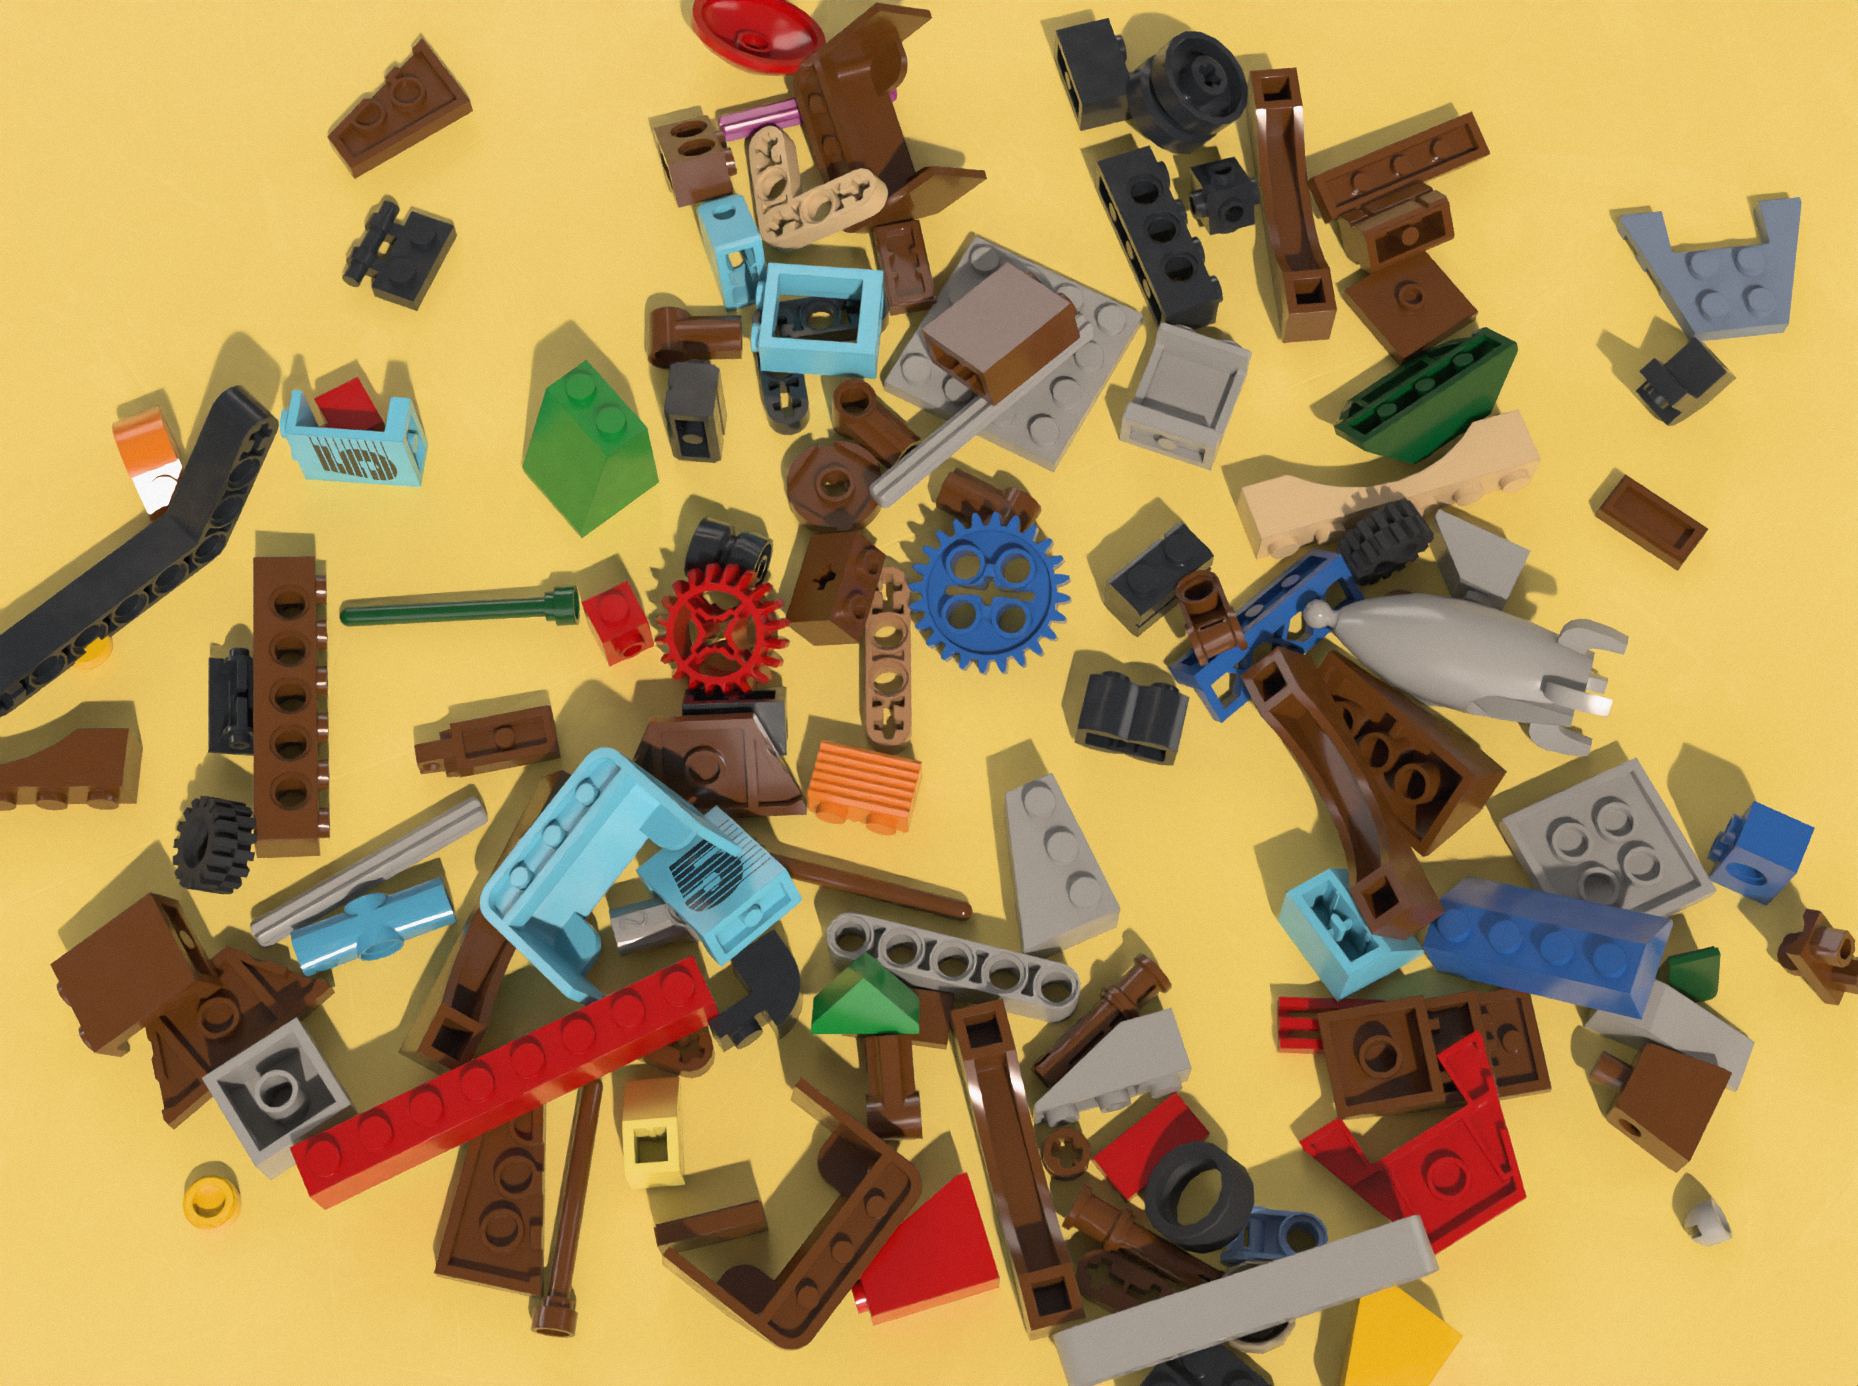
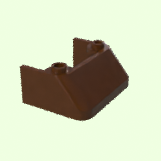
M876 2L803 61L794 74V95L823 183L825 184L851 171L863 168L868 169L883 181L888 189V198L880 212L843 229L846 233L866 234L873 232V227L913 221L938 214L987 179L985 170L931 166L923 167L915 172L889 93L902 84L907 73L908 60L902 42L932 19L930 10Z
M802 1077L794 1087L791 1101L832 1132L819 1152L817 1166L822 1179L840 1195L781 1273L773 1280L759 1268L743 1264L727 1270L718 1282L715 1283L670 1246L662 1255V1265L703 1298L741 1326L783 1351L800 1350L814 1339L915 1205L922 1191L920 1173L910 1161Z

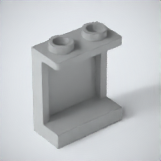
M1160 323L1154 349L1132 402H1128L1122 417L1119 441L1211 471L1248 375L1252 352L1242 348L1234 341L1216 340L1198 334L1190 327L1184 325L1173 326L1167 323Z

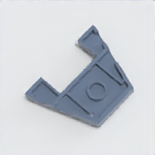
M1800 197L1758 201L1753 212L1762 244L1699 251L1672 252L1662 211L1620 215L1616 224L1618 233L1623 240L1628 238L1636 250L1637 255L1635 259L1644 272L1649 271L1661 289L1659 293L1661 299L1689 341L1694 337L1701 341L1784 333L1790 319L1802 204Z

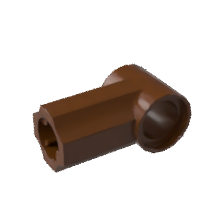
M669 306L657 308L649 314L648 361L657 368L670 370L671 364L693 359H742L743 336L741 315L691 316L684 309Z
M851 379L842 382L835 389L831 418L834 430L845 439L855 440L888 470L921 443L920 437L877 401L875 391L870 384L863 380ZM847 406H858L864 411L852 414L845 411L844 408Z
M956 468L953 472L950 471L936 499V508L971 526L973 513H978L983 524L989 525L993 513L998 512L1002 519V526L1005 527L1008 526L1010 520L1016 515L1021 520V533H1024L1035 523L1042 511L1039 503L1026 492L1013 487L1004 488L1002 491L959 468Z
M911 1034L865 1037L866 1071L869 1081V1094H865L868 1129L884 1142L923 1139L919 1090H915Z

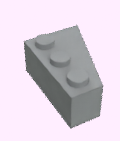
M1053 773L1006 792L1004 819L1021 953L1046 959L1116 928L1120 906Z

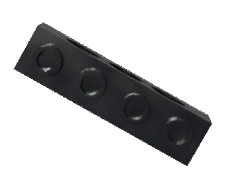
M1150 145L1097 161L1096 192L1157 329L1160 323H1167L1173 326L1184 325L1193 330L1214 324L1219 303L1223 301L1221 285L1215 275L1209 276L1204 265L1205 253L1200 239L1197 236L1191 237L1186 226L1188 218L1185 206L1180 198L1174 199L1169 189L1170 176L1163 161L1157 162ZM1137 201H1146L1150 204H1140ZM1160 238L1168 242L1161 243L1156 242L1153 239ZM1181 277L1184 278L1185 281H1174L1170 278Z

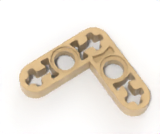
M774 126L762 128L751 139L749 144V160L759 231L762 239L779 252H793L870 218L880 212L888 198L886 184L871 171L863 168L851 171L803 193L794 141ZM785 179L786 186L782 194L777 198L770 199L772 187L778 181ZM831 201V210L827 217L821 221H815V214L820 205Z

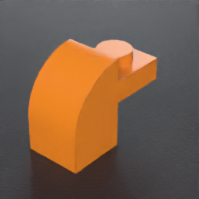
M160 405L112 424V432L130 479H133L151 521L160 518L167 512L185 470L179 457V448Z

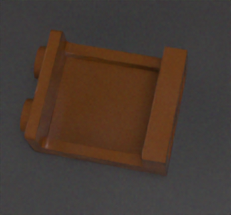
M151 892L50 964L59 981L57 983V991L63 1001L72 1008L80 1024L78 1031L84 1044L94 1053L122 1057L130 1051L126 1040L189 995L208 998L223 987L179 900Z

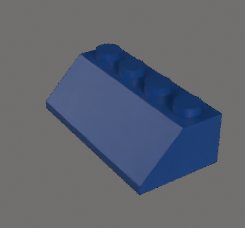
M1472 876L1465 877L1439 899L1445 913L1430 923L1422 945L1437 972L1642 1020L1671 932L1672 919Z

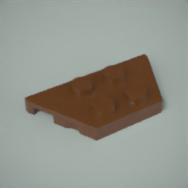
M755 713L650 718L632 761L692 804L703 815L716 805L730 818L807 815V800Z
M230 946L223 948L210 959L223 987L208 998L189 995L145 1027L147 1039L151 1042L153 1050L151 1060L155 1079L159 1082L164 1105L162 1110L163 1120L175 1130L213 1097L202 1077L297 1017L300 1022L303 1021L335 993L332 987L322 979H311L292 972L288 967L275 962L253 958L250 953Z

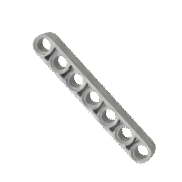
M1415 1215L1068 1328L1054 1334L1052 1337L1068 1386H1093L1419 1279L1439 1271L1440 1268L1420 1215Z

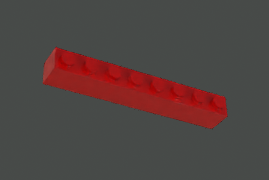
M691 955L290 1147V1151L309 1197L326 1210L445 1153L472 1138L503 1125L514 1118L708 1026V1021L719 1015V1012L706 982Z

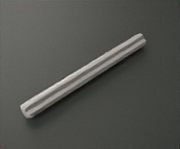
M1076 315L1075 320L1080 334V338L996 406H992L980 396L973 399L870 485V495L873 500L882 508H889L1089 342L1094 336L1092 323L1083 315Z

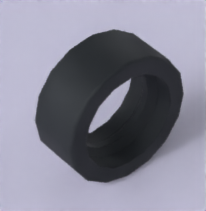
M1192 1141L1178 1145L1164 1155L1150 1173L1145 1189V1212L1152 1227L1185 1251L1200 1254L1221 1250L1235 1240L1249 1222L1255 1202L1253 1181L1246 1168L1215 1144L1202 1141ZM1212 1169L1221 1172L1222 1188L1217 1203L1209 1214L1197 1223L1183 1226L1178 1222L1177 1212L1181 1193L1188 1183L1200 1173Z

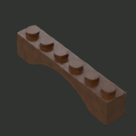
M1297 68L1250 71L1247 85L1248 100L1245 111L1256 181L1260 194L1261 213L1282 343L1330 339L1337 307L1331 271L1320 247L1307 184L1303 104Z
M1277 646L1244 672L1241 678L1261 717L1297 758L1324 801L1336 826L1345 852L1349 873V891L1371 934L1407 940L1444 914L1445 910L1312 657Z
M129 728L76 729L46 749L29 757L0 765V811L14 810L16 805L31 804L46 810H64L68 804H87L92 808L100 810H113L118 808L119 804H137L143 746Z
M560 770L541 777L489 879L570 778L571 774ZM480 896L398 1052L438 1075L447 1073L472 1060L488 1028L500 984L516 950V947L483 916L480 909Z
M1002 998L951 1010L950 1029L1029 1341L1053 1336L1058 1332L1085 1323L1086 1315L1073 1265L1060 1229L1041 1162L1023 1086L1017 1051Z

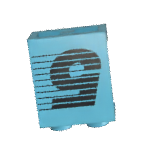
M292 390L289 408H284L281 412L280 433L282 438L287 439L291 448L292 459L298 462L306 479L421 487L428 442L411 398H390L385 432L320 428L303 391Z
M716 805L704 816L742 848L736 857L696 835L688 845L679 850L671 851L662 848L636 869V872L652 898L660 896L696 932L709 955L722 967L803 899L786 868Z

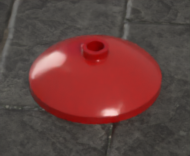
M695 0L690 15L694 32L709 51L732 67L754 75H794L803 61L826 44L825 35L817 22L806 12L785 0Z

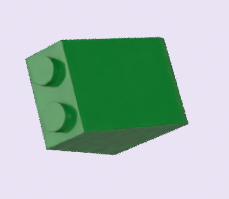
M587 360L546 388L522 466L523 472L577 534L584 538L659 483L648 428Z

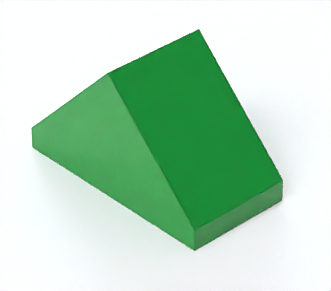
M865 951L813 998L811 1034H919L920 997Z

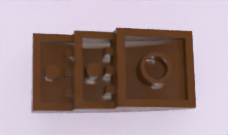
M1506 988L1478 994L1476 990L1426 999H1424L1423 995L1317 1014L1338 1119L1349 1120L1466 1106V1102L1438 1062L1436 1055L1476 1030L1479 1031L1483 1038L1499 1101L1549 1093L1552 1090L1532 998L1529 993Z

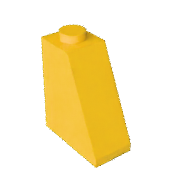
M1397 1286L1353 1300L1338 1386H1429L1463 1335Z

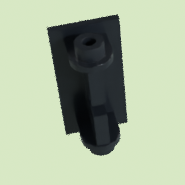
M246 648L230 649L229 656L225 659L212 657L208 659V753L254 756L253 658L250 657V651Z

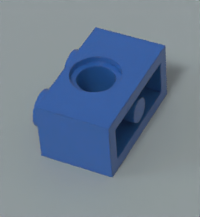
M1754 801L1742 816L1734 813L1725 831H1720L1717 834L1707 856V859L1715 862L1709 878L1714 883L1767 906L1797 874L1815 827Z

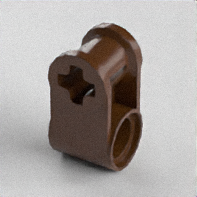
M1198 570L1184 576L1175 588L1176 596L1186 621L1184 625L1200 666L1207 665L1209 658L1236 647L1241 651L1248 649V644L1233 606L1229 605L1218 576L1209 570Z

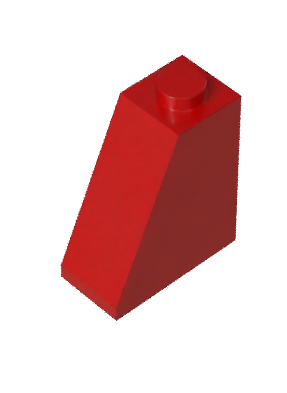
M967 1172L956 1175L902 1222L851 1288L858 1314L869 1311L873 1326L999 1288L1000 1276Z

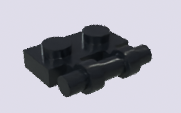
M383 201L378 212L372 213L365 224L367 232L359 247H353L346 259L348 267L342 279L352 287H359L365 275L375 278L371 286L375 297L418 311L452 247L457 233L454 225L413 211L410 213L404 226L396 224L394 221L400 212L399 207L390 201ZM383 242L393 244L386 260L376 257Z

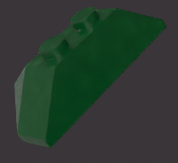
M1483 327L1473 331L1472 337L1453 339L1422 351L1347 400L1340 413L1339 420L1334 425L1336 435L1366 452L1414 465L1421 460L1430 457L1436 450L1460 434L1465 433L1473 422L1482 420L1491 414L1517 355V342L1487 327Z

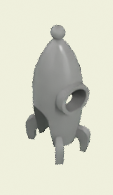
M1423 593L1375 597L1351 603L1339 610H1332L1329 604L1323 600H1313L1306 605L1303 611V617L1308 626L1316 629H1321L1325 626L1333 628L1338 639L1361 663L1392 686L1411 694L1416 700L1428 706L1446 707L1472 715L1530 723L1529 735L1538 747L1574 756H1588L1593 739L1564 728L1571 727L1574 711L1579 710L1608 717L1613 702L1611 699L1585 692L1590 690L1604 694L1608 684V678L1591 672L1595 652L1589 649L1606 650L1624 655L1629 636L1612 627L1581 618L1566 623L1560 634H1557L1533 622L1493 607L1460 598Z

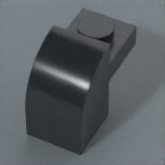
M1694 337L1667 363L1664 364L1653 358L1639 372L1647 381L1636 392L1667 426H1673L1684 421L1707 405L1737 377L1704 342Z
M773 929L744 948L730 960L733 973L748 993V996L708 1021L712 1036L723 1052H726L733 1046L737 1049H742L750 1045L762 1035V1027L766 1024L770 1025L780 1040L791 1031L800 1016L803 1005V990L799 969L794 957Z

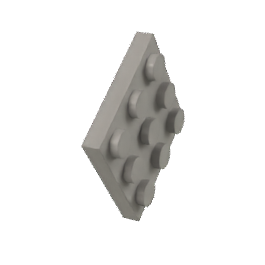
M1637 757L1502 818L1498 824L1531 884L1538 891L1665 918L1710 898L1717 891Z

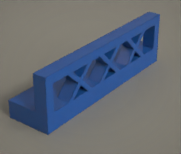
M1312 548L1235 612L1248 644V649L1241 651L1236 647L1209 658L1208 664L1201 667L1192 647L1168 668L1177 683L1196 689L1213 720L1222 723L1251 699L1241 675L1251 667L1253 652L1262 642L1272 643V651L1277 646L1285 648V645H1288L1286 649L1305 654L1329 634L1333 628L1325 626L1321 629H1316L1306 624L1305 633L1297 640L1287 639L1290 619L1299 611L1303 612L1309 602L1313 600L1324 601L1327 588L1336 581H1338L1347 598L1333 610H1339L1343 606L1365 600L1341 554ZM1226 672L1236 674L1232 694L1220 702L1211 685Z

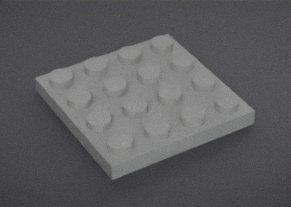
M976 236L938 295L937 303L932 305L884 381L885 391L946 421L952 418L978 395L932 363L921 329L1006 262L1011 263L1024 273L1027 271L1032 272L1044 286L1056 294L1058 292L1065 294L1072 301L1077 310V315H1083L1092 323L1094 336L980 431L977 436L1051 472H1055L1140 329L1143 314Z

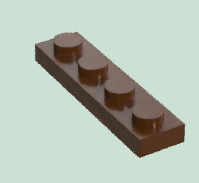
M1471 111L1313 176L1307 181V184L1326 225L1338 220L1339 216L1355 209L1361 210L1363 206L1417 183L1432 181L1480 161L1491 153Z

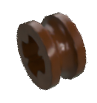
M1071 1128L1058 1129L1045 1140L1042 1150V1162L1047 1173L1054 1179L1064 1182L1074 1181L1081 1177L1088 1169L1091 1157L1090 1144L1086 1137L1078 1130ZM1069 1142L1072 1143L1073 1152L1080 1153L1082 1159L1080 1162L1073 1159L1072 1167L1064 1168L1061 1167L1060 1158L1051 1156V1150L1055 1148L1057 1151H1060L1061 1143Z

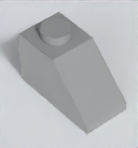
M1439 509L1430 528L1434 534V539L1429 543V546L1450 596L1503 610L1531 551Z

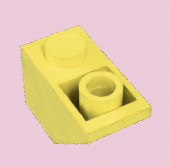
M680 1077L626 1081L622 1132L624 1176L631 1189L686 1185Z

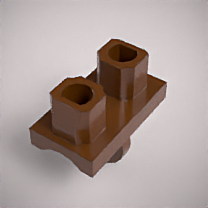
M1806 908L1803 914V932L1790 933L1784 937L1777 952L1778 962L1787 973L1794 976H1804L1824 1003L1839 1006L1845 992L1858 994V957L1853 955L1855 952V939L1848 930L1833 928L1820 910Z

